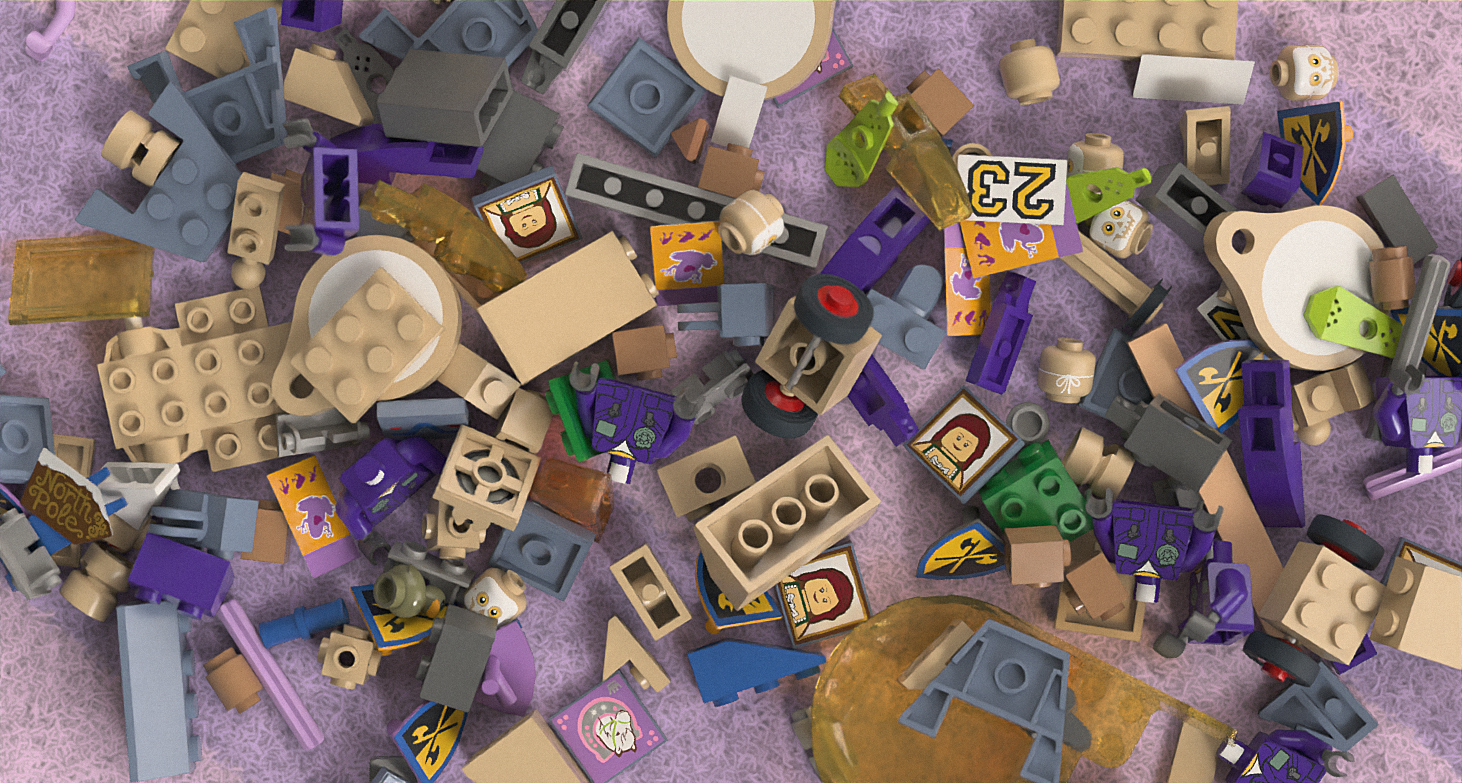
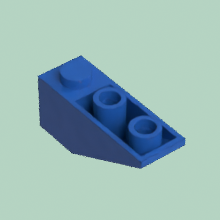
M725 638L687 651L703 703L713 701L714 707L739 700L737 692L754 687L756 694L780 686L779 678L795 674L796 680L813 676L821 672L819 665L827 663L824 653L734 638Z

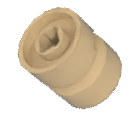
M129 110L108 136L101 151V157L122 170L128 167L132 168V176L152 188L182 142L164 130L153 132V123L136 112ZM146 148V149H148L149 151L147 152V154H146L145 157H144V156H142L141 154H142V152L144 151V149Z
M1080 427L1062 463L1076 486L1080 487L1087 483L1089 484V489L1092 490V494L1102 499H1105L1106 489H1111L1113 492V503L1122 490L1135 459L1131 455L1132 451L1116 443L1106 446L1104 444V437L1084 427Z
M95 540L80 559L83 568L81 570H73L59 588V593L80 611L98 621L105 622L119 603L116 594L118 592H127L130 588L128 579L134 564L111 547Z

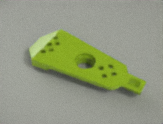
M889 90L880 102L870 100L846 127L827 144L824 171L836 186L861 187L867 183L893 128L891 115L899 104ZM860 133L863 135L865 143L863 142Z
M1119 167L1066 176V184L1076 223H1080L1132 198L1135 194V188L1151 183V175L1146 168L1127 173ZM1088 185L1097 186L1102 193L1097 194L1090 191Z
M1335 285L1310 295L1303 315L1316 339L1389 358H1394L1404 327L1398 321L1349 291ZM1362 321H1366L1369 327L1368 333L1365 336H1361L1359 333V326Z

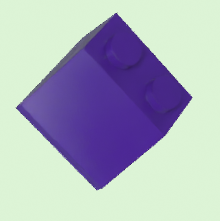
M147 532L128 582L131 588L136 590L135 596L155 605H159L161 600L178 605L176 609L178 613L201 620L203 614L214 618L230 590L235 576L230 561Z

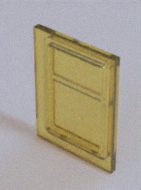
M113 234L17 240L13 263L11 296L9 297V324L25 325L149 317L155 247Z

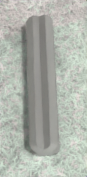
M1428 254L1424 259L1392 362V370L1402 368L1405 371L1408 365H1413L1417 369L1419 367L1450 268V261L1443 256Z

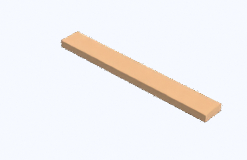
M1166 323L1161 324L1127 341L1126 344L1152 398L1154 399L1158 394H1161L1203 421L1174 371L1185 360ZM1226 450L1198 494L1200 499L1204 500L1203 505L1208 514H1216L1219 505L1223 507V514L1216 528L1220 541L1232 543L1233 563L1247 564L1250 567L1253 610L1264 633L1275 638H1283L1285 635L1283 632L1258 617L1281 575L1283 567Z

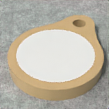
M669 0L667 10L669 39L681 66L691 78L705 89L724 97L731 75L768 87L764 100H769L792 91L808 79L816 70L830 42L836 0Z
M1317 205L1295 207L1272 213L1250 211L1223 212L1214 217L1206 227L1203 239L1204 251L1211 264L1226 283L1246 332L1265 355L1272 360H1289V367L1295 369L1331 370L1352 363L1366 353L1363 350L1316 339L1303 316L1310 295L1334 285L1344 288L1389 316L1391 310H1383L1382 302H1373L1368 262L1373 260L1372 250L1384 248V245L1365 221L1347 210L1333 206ZM1237 230H1241L1246 237V246L1241 253H1237L1232 246V237ZM1362 321L1359 326V333L1361 336H1365L1368 333L1369 327L1366 321Z
M367 235L345 241L344 249L340 254L335 256L322 255L307 272L300 285L287 345L273 374L271 382L272 395L278 406L289 414L301 417L317 416L336 408L315 387L306 398H299L296 395L294 384L301 373L290 361L379 267L384 268L446 329L376 402L404 399L432 384L452 360L462 329V309L458 291L449 273L435 257L411 242L385 235Z

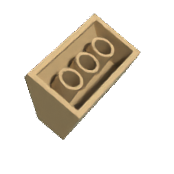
M827 435L696 523L693 529L710 577L738 611L867 522L880 505L881 500L831 437Z

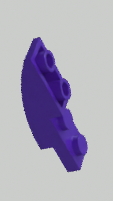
M382 123L352 129L329 139L340 149L357 150L358 183L391 186L396 173L474 178L484 151L483 146L477 147L389 138L385 136Z
M923 163L900 188L895 186L877 204L838 249L820 274L841 277L857 286L866 294L897 262L898 254L956 196V189L927 164Z
M1246 360L1242 362L1244 406L1238 409L1244 464L1255 510L1263 527L1303 528L1305 527L1301 445L1300 442H1294L1289 360Z

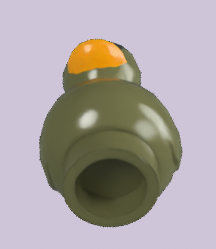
M400 564L392 567L387 573L378 576L374 584L373 593L376 603L382 608H388L391 613L401 618H410L418 615L420 612L425 613L430 618H435L446 604L445 593L437 586H425L421 573L412 564Z

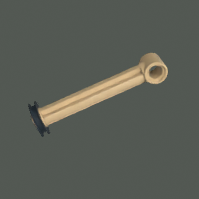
M975 143L961 146L955 152L950 164L953 180L957 183L958 155L992 156L990 151L986 147ZM1078 230L1083 252L1060 257L1059 259L1129 315L1122 329L1128 325L1134 330L1131 334L1133 336L1144 323L1148 324L1163 306L1162 301L1172 289V286L1166 290L1160 285L1163 281L1162 278L1154 287L1150 288Z

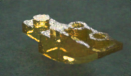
M874 73L845 84L838 97L856 116L870 100L880 102L889 89ZM908 92L896 97L892 94L899 104L891 115L893 128L883 147L892 157L886 170L939 230L970 218L973 211L967 191L952 156L936 128Z
M380 180L364 193L360 208L371 212V216L375 220L384 224H397L410 230L413 237L421 241L437 242L433 257L444 263V267L448 271L458 275L473 276L483 281V285L486 288L500 293L507 292L526 280L527 273L502 239L485 222L445 193L423 183L409 194Z

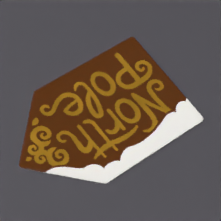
M43 448L20 504L74 545L112 537L113 534L100 489L49 450Z

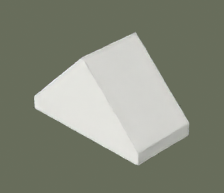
M107 462L101 469L107 467L111 475L97 487L100 489L104 505L122 497L125 498L128 505L114 514L136 530H139L151 516V506H160L180 469L177 463Z

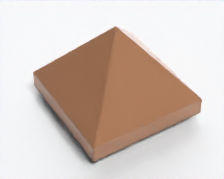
M698 118L670 133L686 160L695 165L699 163L710 128L705 119Z

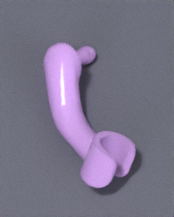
M55 0L56 11L54 17L41 34L33 30L25 40V53L37 61H45L55 47V42L74 18L76 0Z

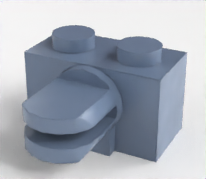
M925 264L916 265L908 269L890 299L872 288L866 294L874 311L870 326L882 335L878 345L922 370L926 369L946 334V331L927 321L944 290V280L940 272L934 267Z
M772 284L717 285L718 303L677 305V313L718 312V320L678 322V331L719 329L721 338H734V346L764 345L765 337H769L775 326L774 286Z
M170 488L166 494L165 507L151 506L150 515L163 517V524L149 523L148 532L160 534L163 538L202 552L204 548H208V554L222 559H233L234 551L252 553L259 501L202 491L171 490Z

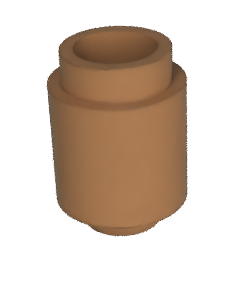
M1407 246L1373 249V260L1368 261L1373 302H1382L1383 310L1409 307V299L1413 298L1416 283L1413 257L1408 256Z
M233 647L203 665L208 673L205 678L227 712L236 708L238 713L241 714L261 701L257 693L264 689L243 654L237 655Z

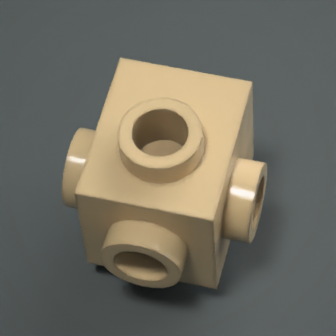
M434 498L429 499L428 513H424L421 522V536L423 539H427L426 550L440 551L439 558L465 559L466 553L479 549V544L484 542L486 536V529L475 532L472 531V524L470 523L456 524L448 504Z
M344 624L343 630L336 629L331 632L330 638H322L317 662L323 663L321 675L331 677L330 684L354 690L356 683L364 685L368 681L369 675L377 676L382 651L376 650L372 637L368 636V629ZM350 651L353 653L355 662L352 666H344L340 662L341 652Z

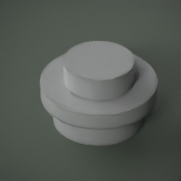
M1024 402L1011 409L1006 419V425L1024 441L1025 445H1031L1040 442L1047 435L1049 418L1041 406L1031 402Z

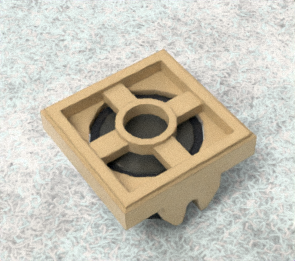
M461 424L432 498L448 504L455 523L461 525L463 522L472 524V531L478 532L487 529L492 524H497L514 531L542 457Z

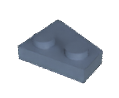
M1321 657L1315 661L1320 666V671L1310 687L1300 686L1291 682L1258 710V715L1266 721L1270 722L1272 720L1294 730H1305L1341 751L1351 749L1379 725L1375 717Z

